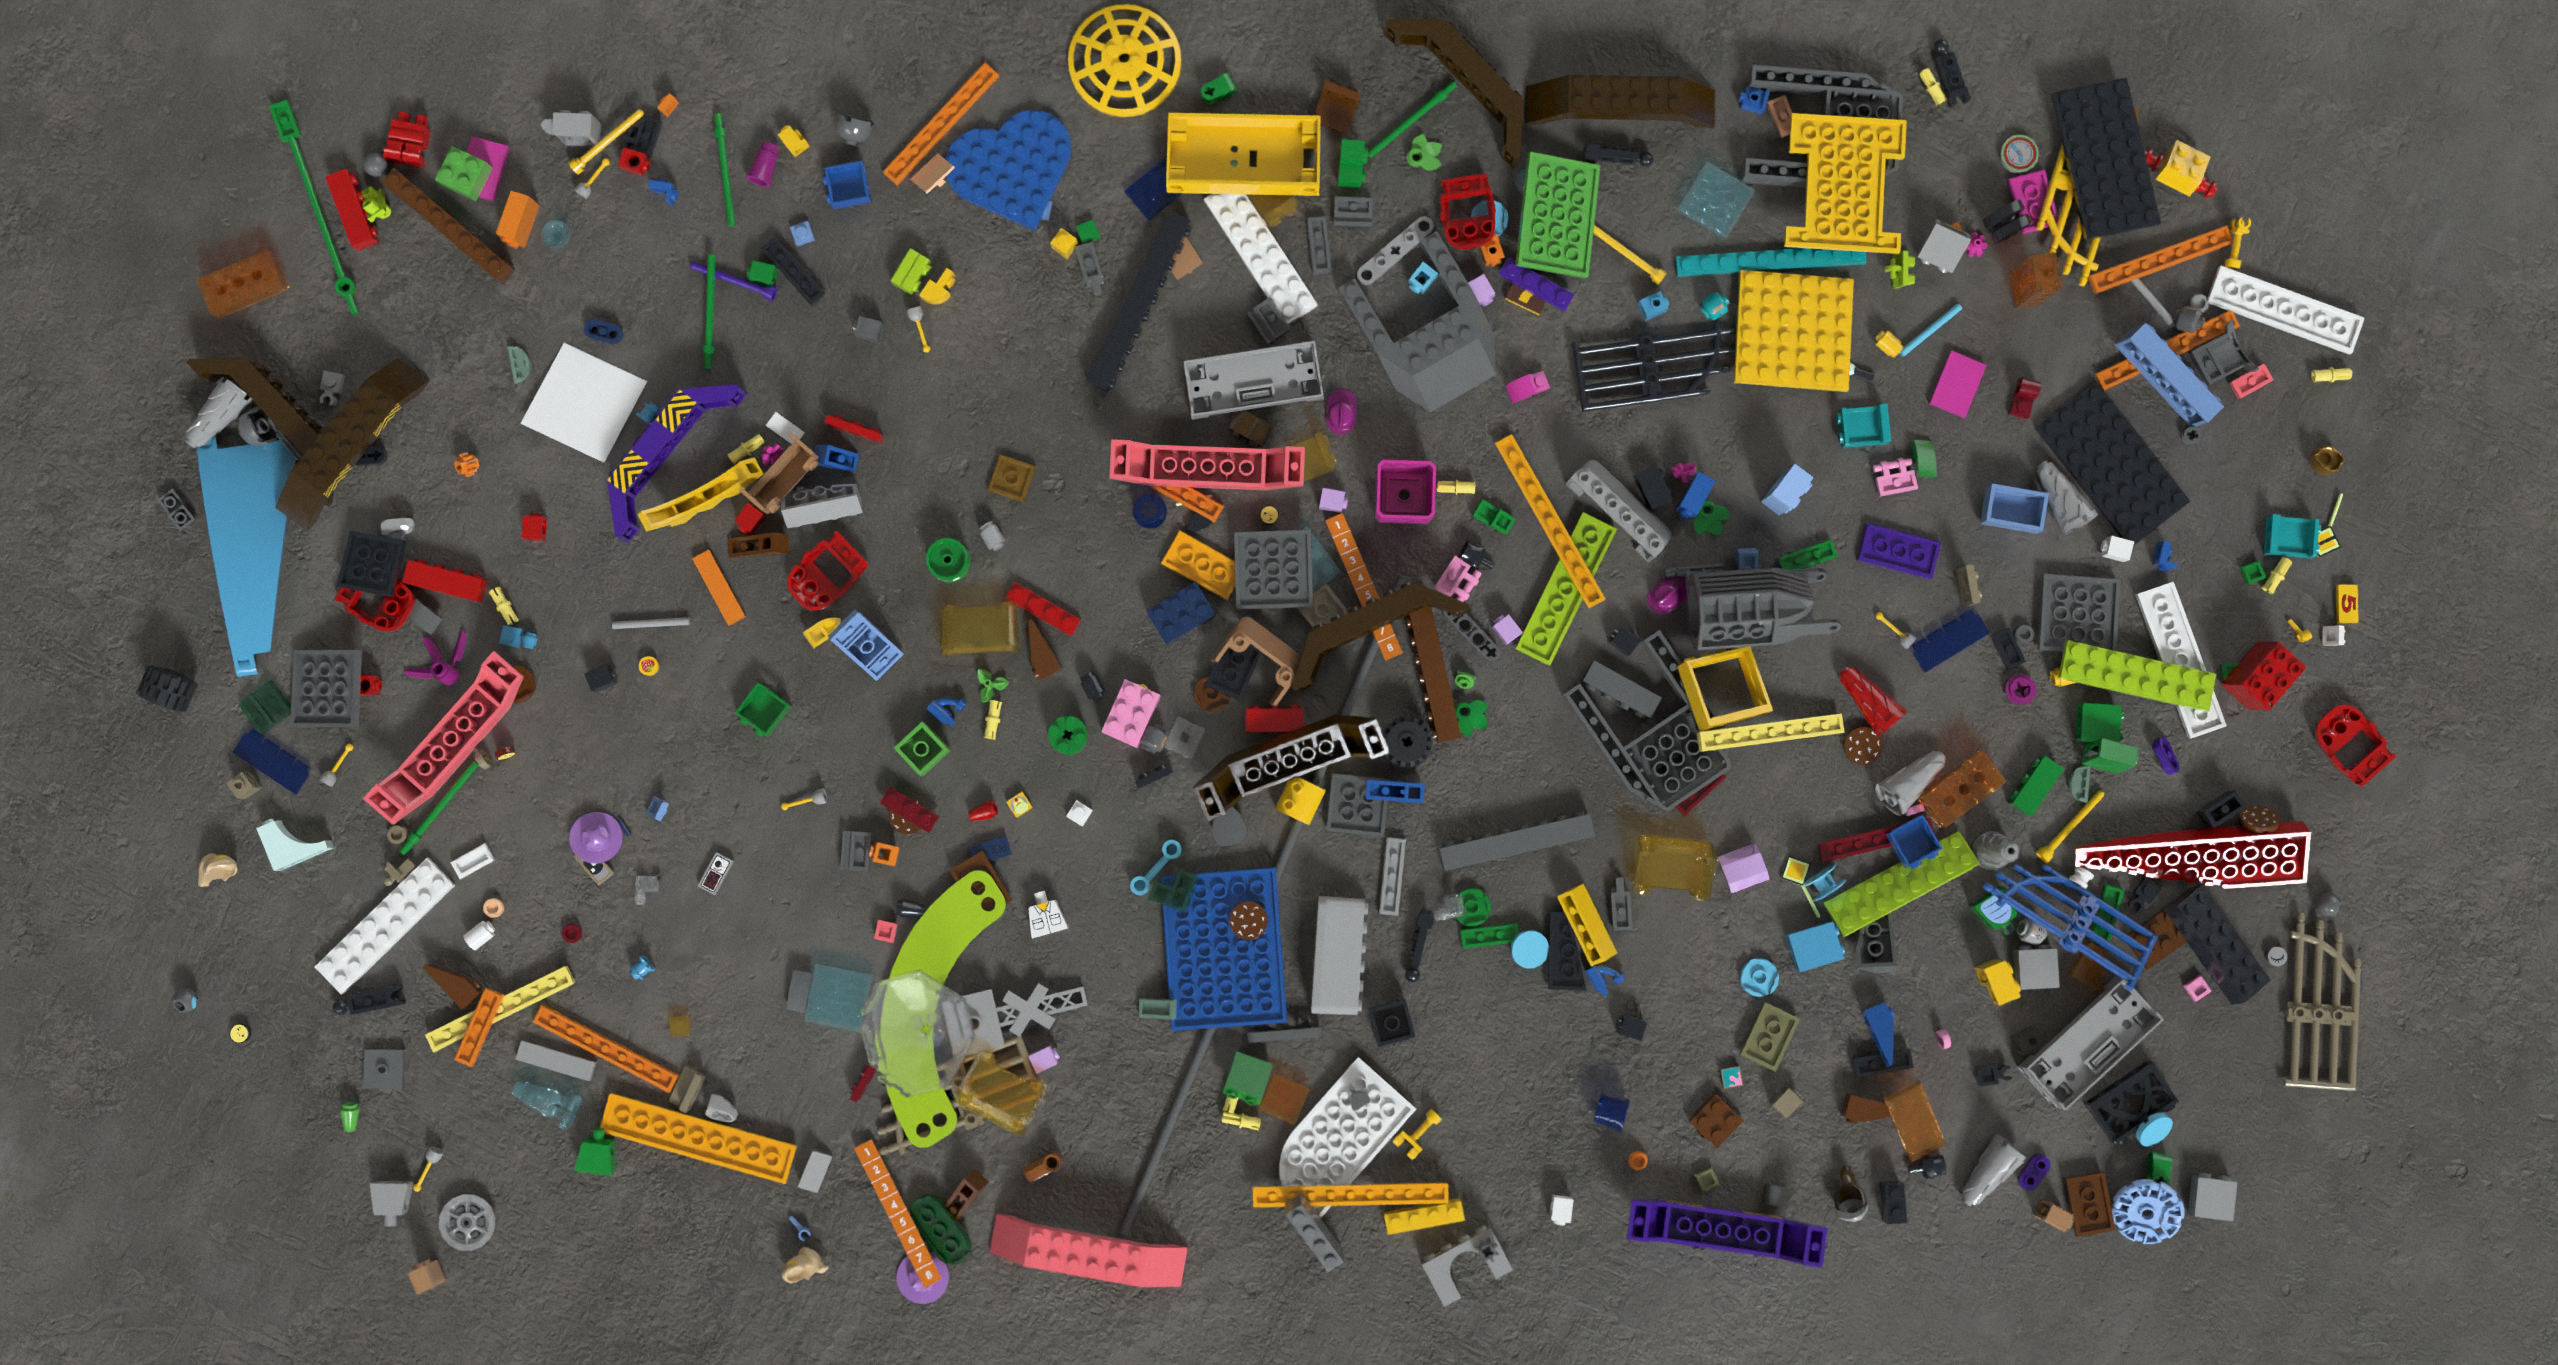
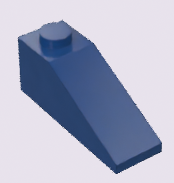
M1367 780L1365 799L1423 803L1425 784Z
M1886 1002L1864 1010L1862 1016L1886 1067H1890L1893 1063V1017L1895 1015L1890 1006L1887 1007Z

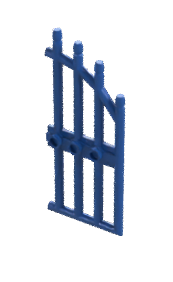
M2015 864L2013 870L2025 878L2017 882L2006 877L2005 874L1997 872L1995 877L2009 886L2004 893L1996 887L1994 888L1993 885L1987 882L1984 883L1983 888L1999 898L1996 902L1998 906L2003 907L2005 903L2059 937L2058 943L2064 949L2074 954L2079 950L2127 981L2125 988L2133 990L2158 938L2156 934L2055 869H2051L2046 864H2043L2041 869L2049 875H2034L2026 869L2024 870L2020 865ZM2048 883H2062L2082 896L2079 903ZM2031 884L2037 885L2074 909L2072 916H2068L2025 887ZM2016 891L2065 922L2067 924L2065 930L2062 931L2011 898V896ZM2098 908L2103 909L2148 938L2146 945H2142L2097 916ZM2091 922H2094L2141 953L2139 959L2136 960L2088 929ZM2084 936L2133 966L2134 969L2131 975L2082 944Z

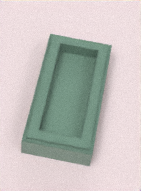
M1139 998V1018L1176 1019L1177 1000Z

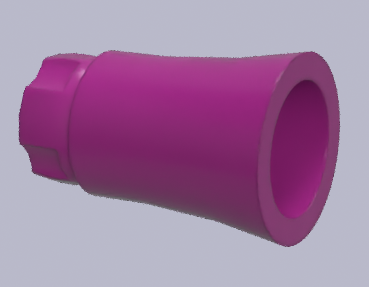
M763 142L745 178L753 184L766 188L771 187L779 147L769 142Z

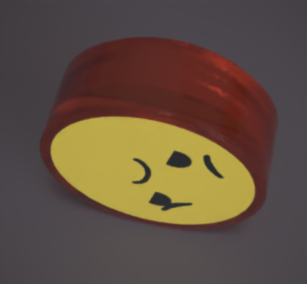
M506 746L495 751L497 760L507 759L516 754L513 746Z

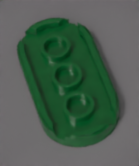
M929 1194L922 1195L913 1201L910 1207V1216L919 1234L938 1259L952 1265H958L967 1259L972 1248L970 1237L943 1201Z

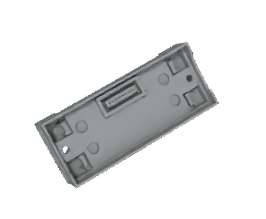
M1315 341L1184 361L1183 366L1192 420L1206 418L1209 415L1324 399ZM1312 369L1313 373L1309 374L1307 371ZM1195 387H1199L1198 392L1194 391Z
M2117 975L2103 987L2105 991L2036 1055L2028 1056L2018 1066L2021 1073L2056 1109L2059 1108L2066 1111L2164 1020L2134 988L2133 990H2127L2125 988L2127 981Z

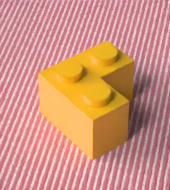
M1993 959L1974 967L1980 984L1987 987L1994 1005L2000 1006L2021 997L2019 994L2021 991L2020 986L2012 977L2013 969L2009 962Z

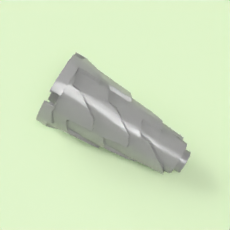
M221 377L198 413V416L186 431L185 437L187 439L185 442L194 449L196 446L199 448L204 446L233 419L238 417L247 408H250L254 401L251 397L247 398V394L231 381Z
M2044 461L2037 466L2038 470L2036 472L2045 493H2049L2048 502L2064 535L2073 532L2075 528H2080L2097 517V511L2081 495L2073 483L2069 482L2065 475L2057 469L2053 462L2048 463V461Z
M1932 751L1918 758L1907 767L1901 768L1892 776L1887 777L1875 786V791L1880 801L1885 799L1887 802L1885 806L1894 814L1899 816L1905 814L1924 792L1923 790L1934 780V776L1945 766L1946 757L1940 751Z
M1989 831L1980 834L1971 846L1973 847L1972 852L1980 862L1979 866L1986 870H1998L2018 858V846L1997 832Z
M1995 1133L1978 1160L1979 1163L1971 1173L1968 1182L1962 1189L1961 1195L1963 1197L1961 1200L1970 1207L1972 1204H1980L1987 1195L1994 1191L2001 1182H2004L2028 1157L2021 1150L2018 1152L2016 1146L2007 1139Z

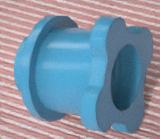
M652 402L649 404L644 403L645 407L640 413H636L638 417L648 424L655 420L660 409Z
M645 955L639 956L640 960L634 965H630L631 970L629 972L635 979L640 978L643 980L649 971L654 972L656 970Z

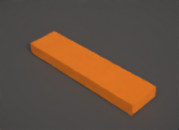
M1150 486L1213 523L1216 522L1224 508L1222 504L1191 487Z
M707 550L692 558L728 626L745 618L746 615L712 552Z
M487 987L484 989L456 1053L455 1061L469 1067H474L505 996L504 994Z

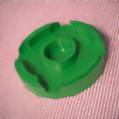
M1467 888L1460 891L1459 898L1453 901V903L1457 902L1461 906L1460 912L1454 914L1456 919L1467 926H1478L1484 923L1491 912V902L1488 896L1476 888Z

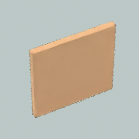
M937 153L911 178V181L928 194L936 185L941 187L945 183L943 179L955 167Z

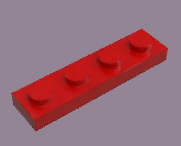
M1014 582L1005 599L1071 637L1081 622L1079 618Z

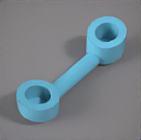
M1175 840L1166 841L1162 848L1164 855L1144 877L1137 876L1132 879L1130 888L1134 894L1145 895L1148 893L1151 886L1150 881L1170 859L1174 860L1181 856L1182 846L1179 842Z

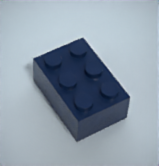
M1196 582L1146 611L1167 646L1216 617Z

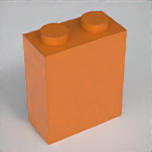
M510 191L496 234L501 237V241L515 249H518V246L525 248L540 205L527 195Z

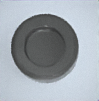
M2023 624L2014 629L2013 635L2018 643L2026 644L2034 638V631L2031 626Z

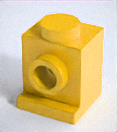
M789 125L783 127L778 134L794 157L810 147L797 129L793 131Z

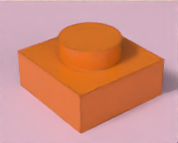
M669 93L661 98L657 108L668 117L679 102Z

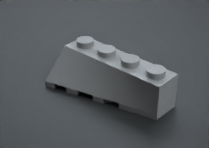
M857 484L832 485L830 488L815 486L814 489L806 490L804 487H796V490H791L781 501V512L787 528L800 527L802 525L815 524L821 521L835 520L863 513L862 500Z

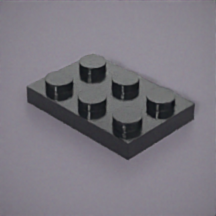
M1251 643L1242 652H1236L1228 647L1220 660L1215 662L1205 686L1240 702L1262 652Z

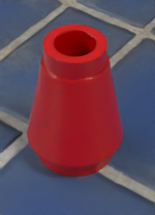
M987 800L969 810L968 815L972 822L994 819L998 815V808L994 801Z

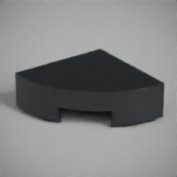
M1195 512L1186 529L1193 532L1201 531L1208 528L1212 521Z

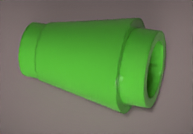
M357 1102L342 1103L340 1113L345 1132L356 1131L360 1112Z

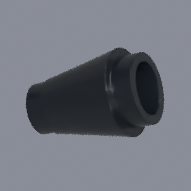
M903 898V900L897 901L896 915H900V917H922L925 905Z

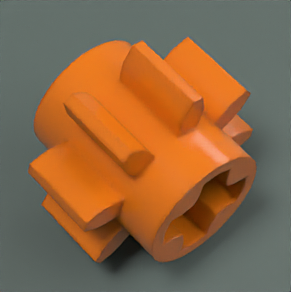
M465 452L459 454V457L456 458L454 467L458 474H465V477L475 475L474 472H477L479 462L476 456Z

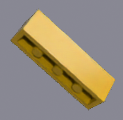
M1584 883L1557 896L1591 966L1604 962L1617 954Z
M1460 1198L1448 1200V1203L1424 1204L1383 1212L1388 1235L1465 1221Z

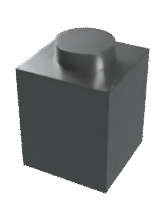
M859 316L858 321L854 322L853 332H855L854 334L857 338L880 343L884 324L881 321Z

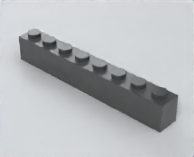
M1582 811L1573 813V818L1566 819L1565 815L1554 818L1555 822L1548 823L1547 820L1536 822L1534 827H1529L1526 824L1517 826L1518 830L1510 832L1509 828L1498 831L1499 835L1491 836V833L1480 835V839L1473 840L1472 837L1461 839V843L1454 845L1453 841L1443 843V848H1438L1443 870L1448 871L1595 837L1591 815H1585V812Z

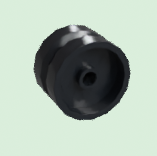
M2021 199L2000 208L1982 220L1987 229L2000 226L1991 233L1995 244L2019 234L2033 223L2029 214L2016 217L2025 209Z

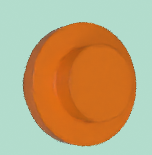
M1634 1151L1629 1155L1628 1163L1632 1169L1639 1171L1647 1166L1648 1158L1642 1151Z

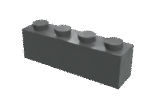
M1592 661L1581 681L1585 684L1584 687L1592 692L1595 690L1599 691L1604 699L1617 701L1619 707L1624 710L1631 709L1635 711L1634 715L1643 720L1652 717L1662 698L1596 661Z
M1302 1193L1286 1201L1285 1215L1327 1272L1344 1263L1342 1247Z

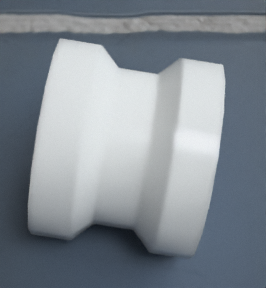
M2077 866L2075 874L2071 875L2069 879L2086 889L2088 881L2092 880L2094 875L2086 869Z

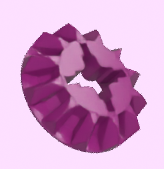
M2017 674L2007 680L2005 689L2006 696L2010 699V702L2023 705L2033 700L2036 695V685L2032 678L2024 674ZM2018 684L2020 687L2027 686V688H2025V690L2022 691V695L2020 692L2014 693V691H2016V689L2018 688Z

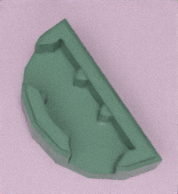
M507 346L514 383L518 384L529 376L531 360L523 349L516 346Z
M2086 765L2076 768L2071 773L2068 781L2069 791L2072 796L2083 803H2088L2091 767Z

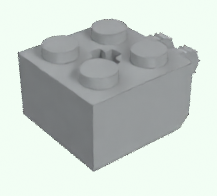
M560 110V113L553 112V119H544L541 123L542 129L546 133L556 135L566 146L594 147L601 141V123L588 111L572 113L571 111Z

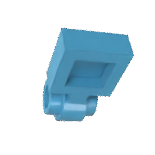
M503 625L499 644L520 648L522 643V647L534 649L538 639L536 638L537 634L525 632V635H523V629Z

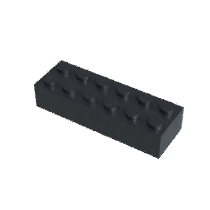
M2203 884L2187 889L2164 909L2231 1005L2247 1002L2271 981Z

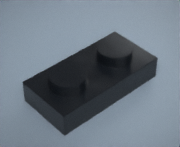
M2010 627L1990 636L2006 670L2026 662Z
M1166 764L1155 768L1156 772L1149 775L1146 772L1138 776L1139 780L1135 781L1138 789L1173 774L1171 766L1167 767Z

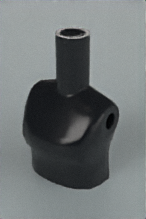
M1470 541L1464 544L1458 556L1473 568H1477L1482 564L1492 569L1495 565L1494 562L1485 557L1486 549L1474 545Z
M1943 1155L1923 1156L1919 1165L1908 1166L1909 1174L1922 1172L1926 1179L1946 1175L1945 1159Z

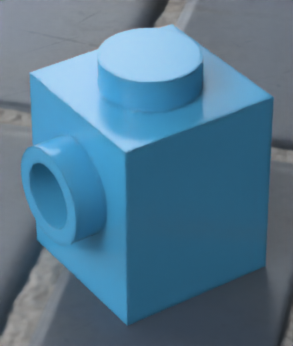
M1660 291L1641 299L1637 305L1644 320L1647 321L1665 313L1668 310L1669 301Z

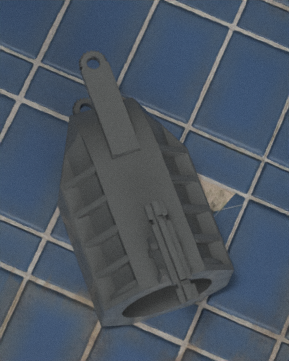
M1723 563L1664 568L1665 578L1685 576L1688 628L1692 646L1695 650L1777 645L1793 641L1803 635L1830 634L1842 628L1841 621L1838 619H1813L1814 599L1809 583L1822 582L1827 579V571L1822 568L1798 570L1758 568L1723 571Z

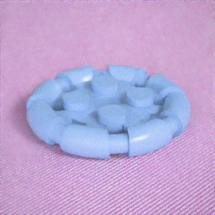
M2152 1179L2136 1180L2129 1186H2123L2113 1198L2114 1204L2111 1205L2114 1225L2118 1226V1231L2123 1236L2132 1241H2142V1244L2160 1243L2162 1239L2171 1238L2182 1225L2181 1219L2184 1218L2183 1202L2177 1197V1192L2163 1182L2156 1183ZM2151 1190H2156L2157 1195L2150 1194ZM2137 1191L2138 1193L2133 1197L2131 1193ZM2170 1200L2171 1204L2166 1205L2165 1202ZM2126 1205L2127 1209H2123L2121 1206ZM2149 1209L2153 1211V1214L2144 1216L2142 1212ZM2130 1220L2131 1223L2127 1224L2124 1222ZM2161 1226V1228H2162L2163 1230L2160 1231V1232H2157L2155 1229H2157V1228H2159V1227Z

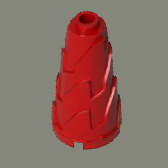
M1847 666L1839 673L1841 675V684L1852 696L1856 705L1873 728V732L1878 737L1882 735L1879 730L1885 733L1902 718L1903 715L1900 712L1904 715L1908 713L1903 705L1901 706L1858 669L1854 667L1850 669Z

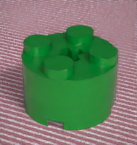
M1062 716L1051 724L1048 732L1049 742L1057 752L1065 755H1074L1081 752L1086 746L1088 730L1085 724L1076 717ZM1066 731L1070 733L1073 732V735H1071V740H1068L1067 738L1064 739Z

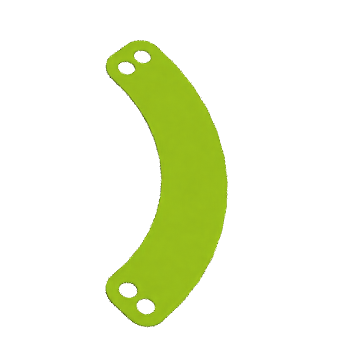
M973 871L948 888L923 914L898 954L884 994L880 1020V1051L887 1092L896 1117L907 1138L913 1145L920 1148L934 1145L952 1133L957 1125V1114L945 1093L937 1068L934 1048V1023L942 988L956 960L968 944L983 929L1000 918L1005 911L1006 901L993 878L984 871ZM975 881L984 883L985 891L983 894L975 895L971 891V886ZM986 897H991L995 901V908L989 912L983 910L981 906L982 900ZM938 1112L944 1113L947 1117V1122L942 1127H937L933 1123V1116ZM920 1123H926L930 1126L931 1131L927 1137H920L917 1134L916 1129Z

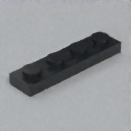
M776 237L772 238L761 248L811 307L826 295Z

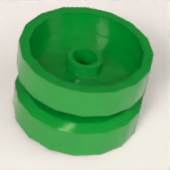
M943 538L935 541L929 547L926 554V564L929 571L937 579L944 582H956L968 574L971 567V557L968 550L959 541L952 538ZM948 557H950V558H951V562H950V563H945V561L948 560Z

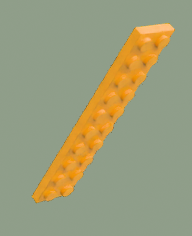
M614 1093L609 1094L600 1128L605 1129L606 1134L783 1184L787 1183L797 1145Z

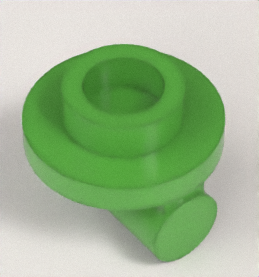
M1458 670L1455 682L1460 688L1469 689L1474 685L1476 676Z

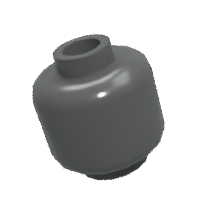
M2184 306L2176 311L2173 323L2176 324L2178 330L2195 333L2198 328L2201 329L2203 327L2205 318L2202 317L2200 309Z
M1155 724L1154 727L1147 726L1140 739L1142 748L1153 754L1161 752L1168 740V735L1164 732L1165 728L1158 724Z

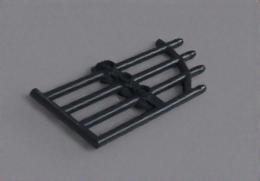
M1721 322L1714 323V329L1660 337H1653V332L1634 334V340L1587 347H1579V342H1572L1582 412L1709 394V388L1699 389L1698 387L1709 375L1730 372V366L1714 367L1719 355L1735 353V345L1729 347L1720 346L1721 336L1730 335L1731 333L1736 334L1737 326L1722 328ZM1714 337L1713 348L1656 356L1655 345ZM1636 348L1637 359L1582 366L1581 355ZM1710 356L1704 369L1659 375L1658 363ZM1639 367V378L1585 385V373ZM1697 377L1686 390L1662 393L1661 382ZM1636 385L1642 386L1643 396L1588 404L1587 392Z

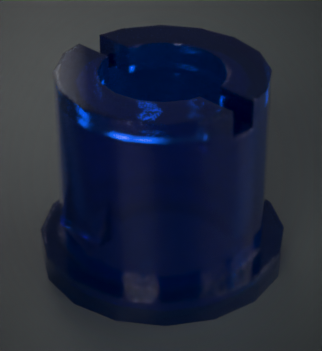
M1151 494L1143 495L1134 504V519L1143 528H1157L1166 519V505L1158 496ZM1146 501H1154L1157 505L1156 514L1147 517L1146 520L1143 519L1144 515L1140 510L1141 505Z
M1600 1094L1593 1122L1606 1125L1609 1128L1617 1129L1616 1132L1621 1133L1630 1099L1626 1098L1623 1101L1619 1098Z

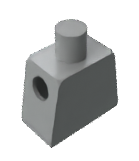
M375 1181L370 1183L374 1215H384V1226H396L397 1215H403L408 1212L413 1181Z

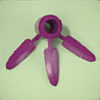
M461 631L452 655L451 665L440 661L442 655L437 646L429 637H423L424 645L434 664L431 669H406L404 673L407 676L420 679H431L433 676L448 686L455 684L459 678V671L454 668L456 660L460 661L466 644V633Z

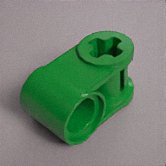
M1224 73L1202 86L1201 100L1205 105H1214L1225 98L1231 97L1238 91L1229 73Z
M2150 1152L2147 1158L2146 1179H2152L2153 1182L2160 1180V1182H2165V1184L2169 1185L2173 1164L2172 1156Z

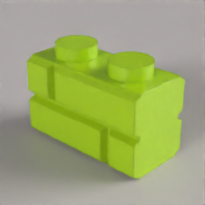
M909 248L890 281L896 287L912 295L913 292H917L920 289L922 277L929 274L932 268L930 266L931 262L925 256Z

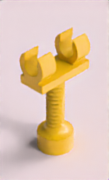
M2240 217L2237 221L2233 219L2230 222L2231 230L2229 231L2235 236L2231 249L2232 253L2229 259H2225L2224 267L2240 269L2241 261L2238 260V251L2242 235L2249 233L2250 218L2246 219L2245 226L2242 220L2243 217Z
M1433 1109L1426 1113L1427 1119L1417 1128L1415 1133L1409 1136L1402 1130L1393 1140L1397 1147L1405 1139L1414 1146L1407 1153L1411 1160L1423 1150L1416 1142L1418 1138L1422 1136L1431 1124L1437 1125L1442 1120Z

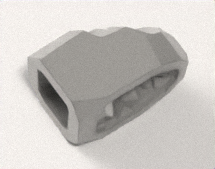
M412 518L383 520L381 522V534L389 538H403L405 534L412 532L415 526L414 520Z
M712 1093L705 1114L711 1119L733 1122L736 1120L738 1112L736 1107L731 1105L723 1096Z

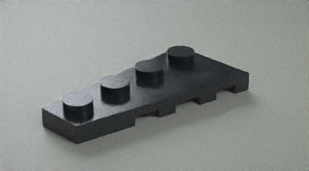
M1550 912L1548 989L1587 991L1574 930L1565 912Z

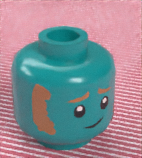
M1713 292L1702 299L1700 309L1707 319L1716 320L1728 312L1727 305L1730 303L1725 294L1720 295L1718 292Z

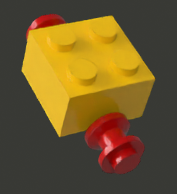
M2179 140L2173 143L2165 155L2160 154L2156 156L2151 148L2148 151L2144 150L2147 165L2151 166V171L2155 172L2159 168L2156 180L2189 197L2192 193L2196 194L2199 191L2204 193L2205 199L2215 195L2218 189L2216 186L2217 182L2212 181L2209 183L2205 181L2206 176H2204L2210 156Z

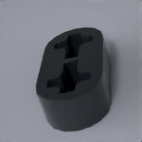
M369 447L362 455L365 458H360L359 462L357 461L355 465H381L387 460V452L380 447ZM377 451L381 454L378 460L370 457V455H376Z

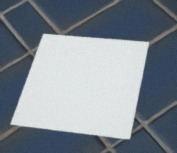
M563 343L521 424L599 461L605 462L647 381Z

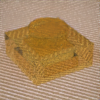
M690 1016L669 1017L670 1037L691 1035Z

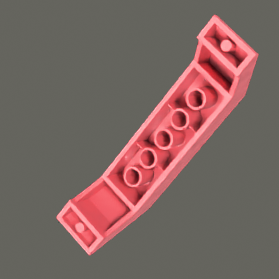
M1111 440L1110 479L1164 487L1273 490L1301 487L1304 485L1305 447L1286 446L1272 449L1150 445L1131 440Z
M493 651L482 663L479 674L472 686L394 773L379 784H376L363 799L391 824H395L434 796L508 712L524 676Z
M997 1213L990 1253L1026 1267L1138 1287H1181L1188 1247L1172 1244L1134 1242L1034 1224L1016 1218V1216Z

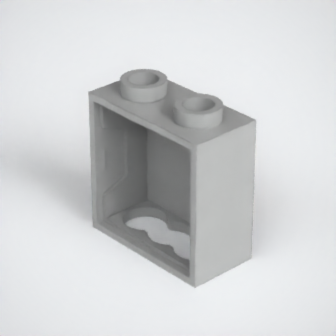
M1936 219L1918 251V258L1924 264L1930 265L1931 263L1937 266V269L1941 272L1953 273L1971 241V235Z
M2038 945L2039 949H2031V946H2019V950H2013L2015 980L2018 982L2020 989L2060 988L2057 949L2051 948L2050 945Z
M2200 1172L2199 1176L2192 1175L2188 1214L2195 1217L2233 1221L2237 1182L2230 1180V1176L2218 1175V1178H2212L2211 1174Z

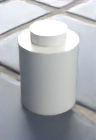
M481 921L464 934L463 938L473 950H477L495 936V928L490 922Z

